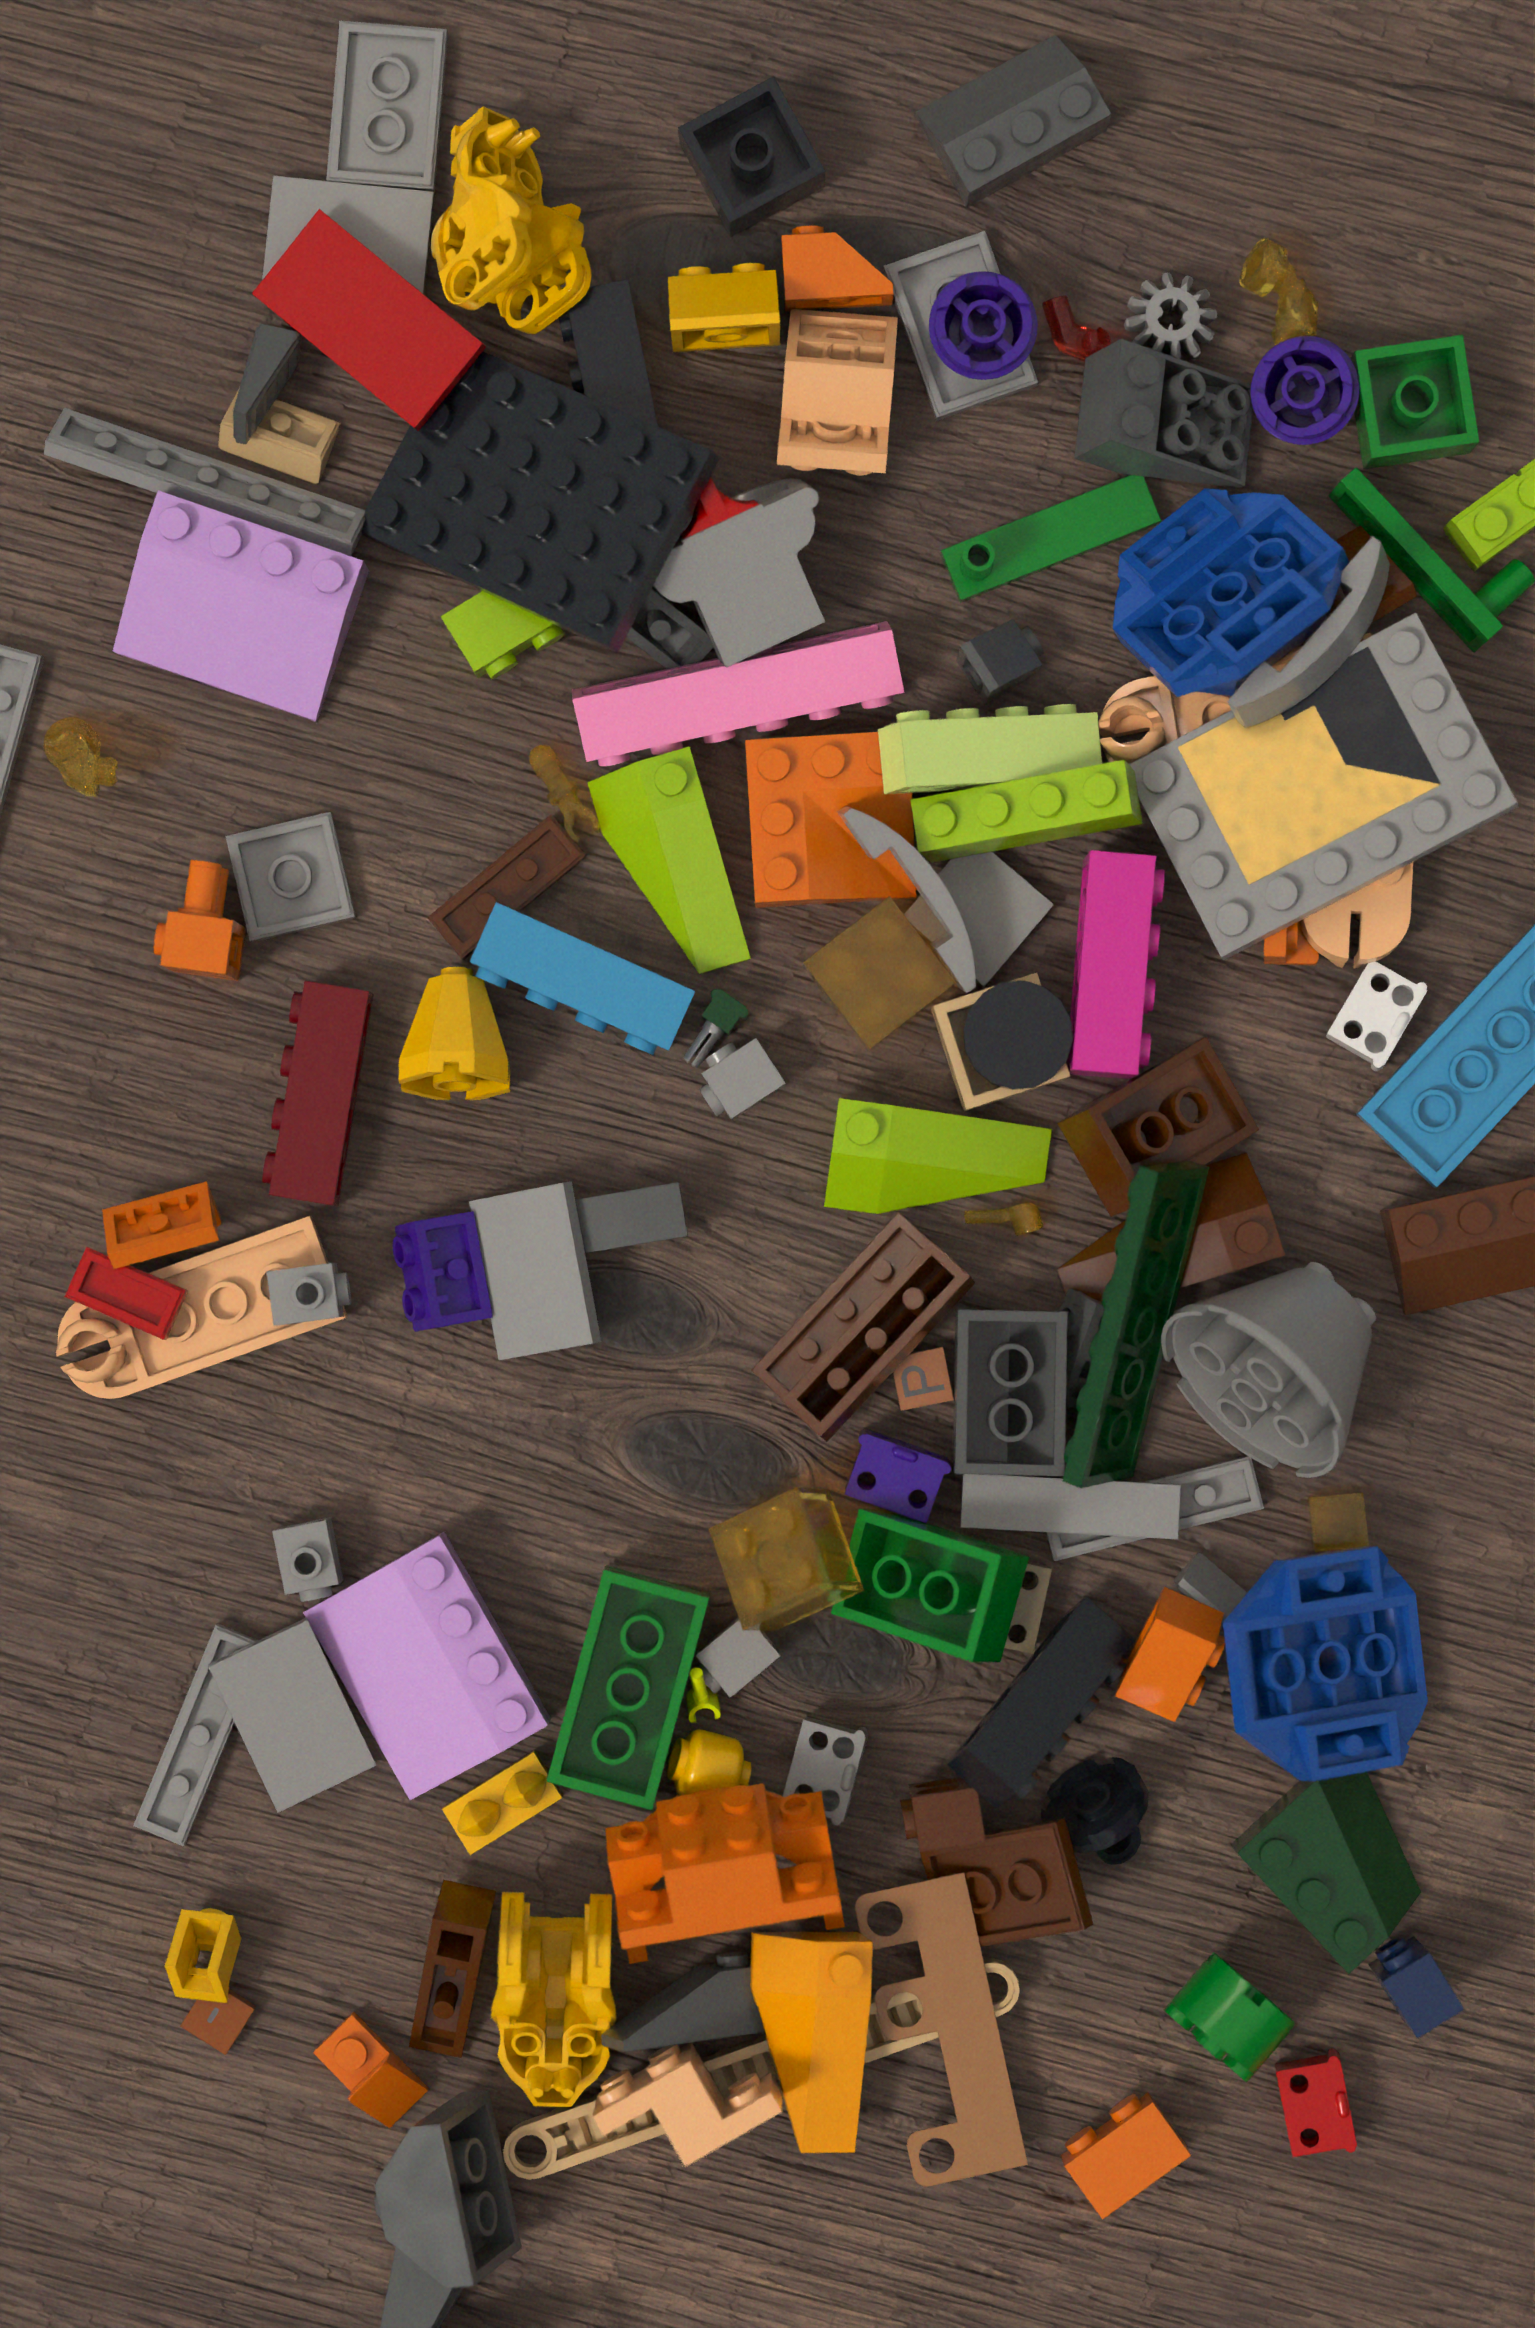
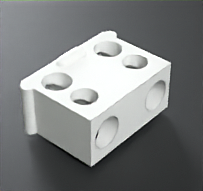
M1376 961L1368 963L1329 1029L1326 1038L1370 1062L1373 1071H1379L1384 1067L1427 992V985L1424 982L1415 984ZM1374 978L1384 979L1387 983V990L1383 992L1375 991L1371 986V980ZM1348 1024H1354L1359 1027L1361 1035L1356 1039L1348 1038L1344 1033V1027Z

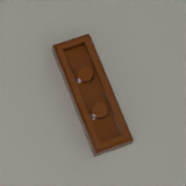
M549 815L427 918L459 957L464 960L475 950L496 902L521 912L585 859L586 855L552 815Z

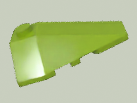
M690 746L637 761L587 782L602 835L697 972L702 974L750 960L751 957Z
M839 1098L824 1207L880 1214L1044 1183L1052 1129Z

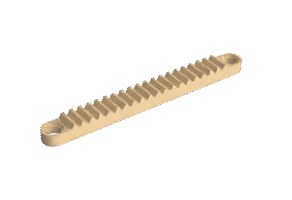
M994 1958L983 1959L986 1974L998 1973L1007 1981L1008 1988L1006 1994L999 2001L993 2002L995 2016L998 2017L1010 2011L1016 2004L1020 1992L1018 1978L1012 1967L1004 1961ZM901 1992L894 1995L887 2006L890 2020L900 2027H910L916 2024L921 2018L923 2011L921 2001L917 1996L909 1992ZM871 1998L864 2064L939 2038L938 2031L896 2041L889 2040L882 2033L875 1998ZM766 2034L752 2041L741 2042L733 2048H724L713 2055L701 2057L724 2099L731 2095L728 2088L733 2083L754 2072L757 2073L759 2078L772 2072L779 2087H782L773 2056L770 2054L767 2045ZM599 2092L591 2098L575 2101L572 2107H557L551 2112L525 2120L514 2126L505 2141L503 2149L504 2161L509 2170L516 2176L528 2180L537 2179L666 2134L653 2109H650L603 2136L592 2117L597 2095L601 2093ZM534 2135L543 2140L547 2153L542 2161L537 2164H527L518 2158L515 2146L522 2137Z

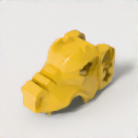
M483 106L461 126L455 125L451 130L450 154L455 155L451 164V176L456 177L453 186L454 196L452 204L440 216L432 232V256L436 259L442 288L449 302L467 310H477L487 302L497 304L500 316L505 318L509 326L527 334H536L580 302L590 287L592 278L591 267L585 248L581 246L584 236V225L578 220L581 208L572 203L553 208L544 206L541 194L543 177L535 154L530 147L540 138L539 131L534 127L519 131L520 125L516 119H510ZM566 282V286L564 288L560 287ZM465 292H469L470 295L466 297ZM532 294V309L526 318L521 319L522 305L525 299Z
M502 1892L498 1987L492 2004L491 2018L499 2028L500 2041L497 2055L501 2065L509 2078L524 2091L533 2106L572 2107L581 2093L597 2080L610 2057L609 2047L602 2045L601 2034L608 2031L617 2019L610 1987L612 1894H590V1904H585L584 1917L551 1918L530 1916V1902H525V1892Z

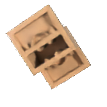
M791 309L785 357L777 465H788L801 471H812L817 468L845 470L853 475H868L872 472L886 473L898 317Z
M691 2042L682 2048H679L678 2044L665 2046L648 2057L650 2065L634 2075L630 2073L629 2069H626L604 2081L600 2085L603 2091L597 2095L592 2117L604 2136L648 2110L653 2109L686 2167L781 2113L782 2092L772 2072L762 2078H759L757 2073L754 2072L733 2083L728 2088L731 2095L724 2099Z

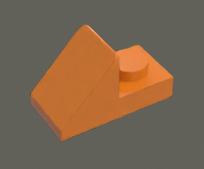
M354 2011L313 2052L351 2091L347 2099L388 2128H391L429 2090L422 2080Z

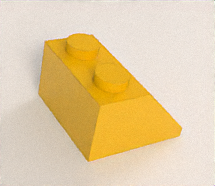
M744 263L733 266L732 273L711 274L710 268L698 266L680 269L678 271L679 276L668 277L670 330L673 352L780 345V315L776 270H765L764 265L760 263Z

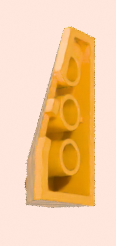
M752 1932L750 1988L755 2004L759 2009L766 2033L767 2045L770 2054L773 2056L782 2086L781 2092L801 2153H855L871 2002L873 1943L860 1932Z

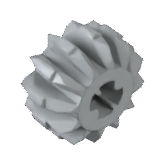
M1163 273L1160 282L1161 290L1153 282L1145 280L1140 287L1144 298L1131 296L1127 307L1137 315L1127 318L1124 328L1130 332H1141L1132 343L1144 347L1149 344L1153 347L1152 350L1167 352L1169 356L1181 359V349L1190 359H1197L1201 353L1197 342L1209 344L1214 336L1210 328L1205 325L1214 322L1217 318V311L1215 309L1199 308L1208 300L1210 296L1208 290H1200L1192 296L1189 291L1193 284V278L1190 276H1185L1180 288H1175L1171 273ZM1163 310H1168L1169 316L1175 311L1182 317L1178 330H1173L1172 324L1169 325L1168 329L1160 325L1159 322L1163 315Z

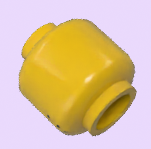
M698 1729L691 1731L685 1739L678 1738L675 1742L669 1758L667 1777L668 1780L674 1781V1786L679 1796L713 1788L747 1786L751 1775V1762L744 1760L742 1744L736 1738Z

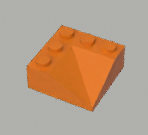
M878 732L745 740L755 908L916 898V887L891 851L888 849L875 859L868 857L837 813L844 806L863 812L890 827L914 847L911 807L912 793L884 794Z

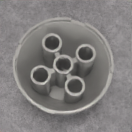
M1310 1262L1305 1268H1294L1180 1308L1165 1323L1161 1335V1345L1165 1361H1170L1174 1358L1176 1366L1182 1375V1378L1176 1384L1181 1393L1195 1411L1220 1436L1242 1453L1251 1456L1255 1461L1271 1469H1274L1280 1462L1299 1468L1295 1472L1297 1477L1314 1478L1332 1470L1343 1456L1372 1340L1371 1325L1375 1322L1376 1316L1369 1304L1359 1298H1353L1343 1287L1336 1283L1332 1273L1325 1266L1317 1262Z

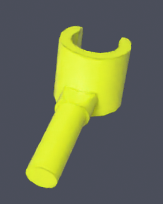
M693 1668L689 1674L692 1689L689 1690L686 1697L689 1721L696 1723L695 1713L703 1708L714 1711L715 1720L719 1719L721 1712L718 1693H713L705 1684L702 1669Z

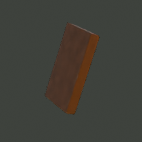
M1065 1818L985 1832L986 1842L920 1852L927 1880L964 1872L980 1947L1080 1931L1094 1925Z

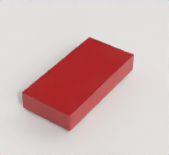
M86 1247L65 1297L160 1339L167 1340L188 1290L131 1265L113 1269L108 1255Z

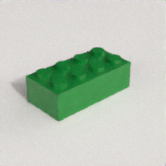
M608 1565L605 1566L546 1782L645 1809H653L710 1593Z

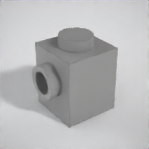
M755 1038L738 1050L733 1042L707 1057L705 1060L710 1068L701 1073L707 1084L700 1088L699 1091L716 1117L726 1111L730 1119L733 1120L784 1087L786 1083L757 1038Z
M337 1263L267 1271L274 1326L344 1317L343 1306L351 1305L347 1272L338 1273Z
M331 1517L279 1527L273 1530L272 1533L285 1595L299 1592L301 1602L332 1596L331 1586L340 1584L344 1579Z

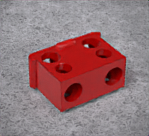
M1330 2048L1326 2055L1275 2063L1292 2157L1344 2148L1349 2153L1354 2152L1357 2142L1339 2052L1334 2048ZM1295 2075H1303L1307 2078L1306 2082L1302 2085H1295L1290 2080ZM1308 2128L1314 2129L1317 2132L1313 2138H1305L1301 2133Z

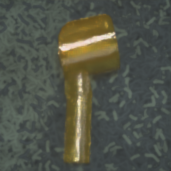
M1030 1202L998 1210L965 1211V1224L1002 1223L1011 1220L1015 1236L1036 1231L1043 1227L1038 1207Z

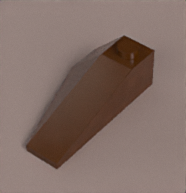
M1247 1153L1205 1165L1210 1168L1180 1288L1285 1256L1268 1200ZM1126 1219L1057 1268L1065 1296L1069 1289H1074L1095 1300L1102 1301L1104 1289L1112 1279L1117 1259L1115 1242L1120 1230L1125 1226Z

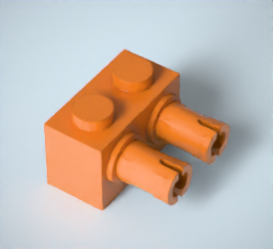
M190 860L184 907L178 908L177 912L168 911L166 923H158L154 939V955L161 956V966L176 973L239 981L246 928L234 920L223 917L229 870L222 868L221 864Z

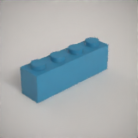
M498 902L493 907L470 959V963L479 966L476 977L503 989L506 988L509 980L529 988L525 996L526 999L555 1011L558 1002L578 1010L575 1021L602 1033L605 1032L608 1024L628 1032L624 1042L651 1055H654L657 1046L669 1051L695 993L694 990Z

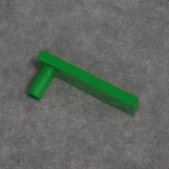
M1357 467L1345 476L1328 495L1356 527L1361 525L1371 537L1373 536L1381 542L1385 553L1410 579L1417 593L1473 653L1503 627L1497 617L1535 583V578L1530 569L1521 561L1512 559L1474 594Z
M1130 475L941 550L940 554L959 602L962 603L1160 524L1161 519L1144 477Z

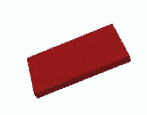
M320 209L252 292L256 298L417 431L427 422L486 348L480 340Z

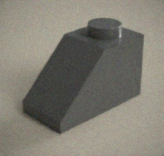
M1014 619L960 646L956 661L986 706L1038 673L1042 667L1038 657L1044 654V651L1032 630L1028 626L1020 630Z

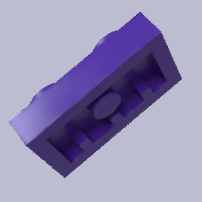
M474 1211L413 1221L395 1227L396 1236L393 1239V1255L396 1264L403 1270L406 1287L402 1295L404 1313L407 1319L412 1321L415 1332L493 1318Z

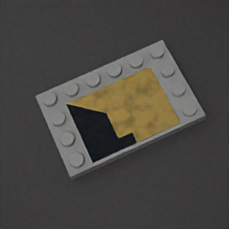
M1417 613L1359 642L1345 662L1327 681L1309 696L1283 713L1245 728L1237 721L1231 710L1129 764L1135 771L1139 799L1223 961L1518 808V803Z

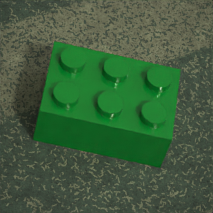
M859 1509L831 1614L970 1662H1001L1029 1556L889 1510Z

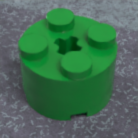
M1215 1952L1202 1963L1164 2009L1171 2018L1187 2031L1195 2024L1196 2026L1191 2030V2033L1196 2037L1195 2040L1219 2061L1228 2053L1223 2062L1245 2082H1248L1296 2024Z

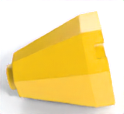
M447 967L441 969V975L428 979L399 1058V1084H401L402 1092L434 1100H451L450 1092L467 1091L465 1100H482L510 1092L508 1057L484 980L473 976V970L465 967Z

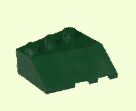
M1367 1772L1312 1782L1300 1780L1231 1844L1236 1853L1348 1974L1389 1938L1421 1893Z

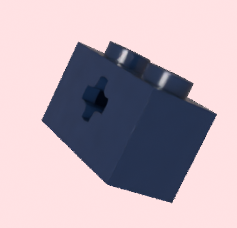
M1400 1936L1385 1943L1375 1952L1378 1959L1368 1964L1401 2019L1417 2038L1464 2010L1431 1954L1414 1936L1405 1941L1403 1936Z

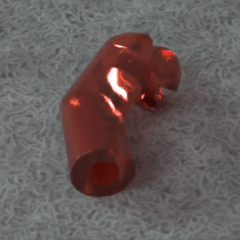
M1066 295L1058 296L1042 303L1054 345L1061 353L1085 362L1086 357L1112 344L1111 337L1104 328L1098 327L1095 330L1075 323Z

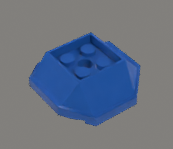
M1204 488L1120 554L1118 567L1120 583L1115 600L1113 630L1119 641L1176 697L1193 692L1232 696L1263 661L1273 666L1310 637L1326 621L1341 584V573L1350 561L1344 549L1284 495L1255 492L1229 495L1227 490Z
M1363 1546L1275 1560L1223 1621L1235 1733L1298 1780L1312 1782L1403 1765L1410 1747L1407 1743L1418 1727L1428 1703L1416 1593L1405 1579L1387 1563L1389 1561L1378 1546ZM1321 1656V1666L1319 1668V1658Z

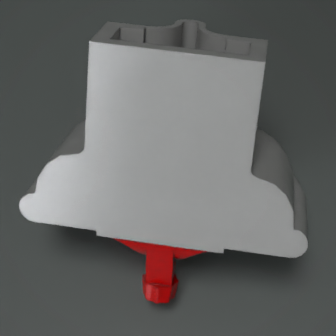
M710 477L694 507L693 516H690L653 585L661 595L670 601L682 603L693 600L718 659L726 668L825 622L797 558L798 551L809 544L814 534L815 518L812 508L817 505L819 499L817 492L800 479L787 478L773 481L731 498L717 489L712 477Z

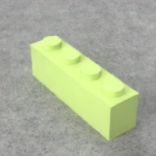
M1076 704L1045 707L1044 715H1028L1027 706L996 709V717H979V709L977 708L951 710L946 712L947 719L930 720L929 711L897 714L896 723L878 729L884 794L964 790L1102 764L1097 712L1077 713Z

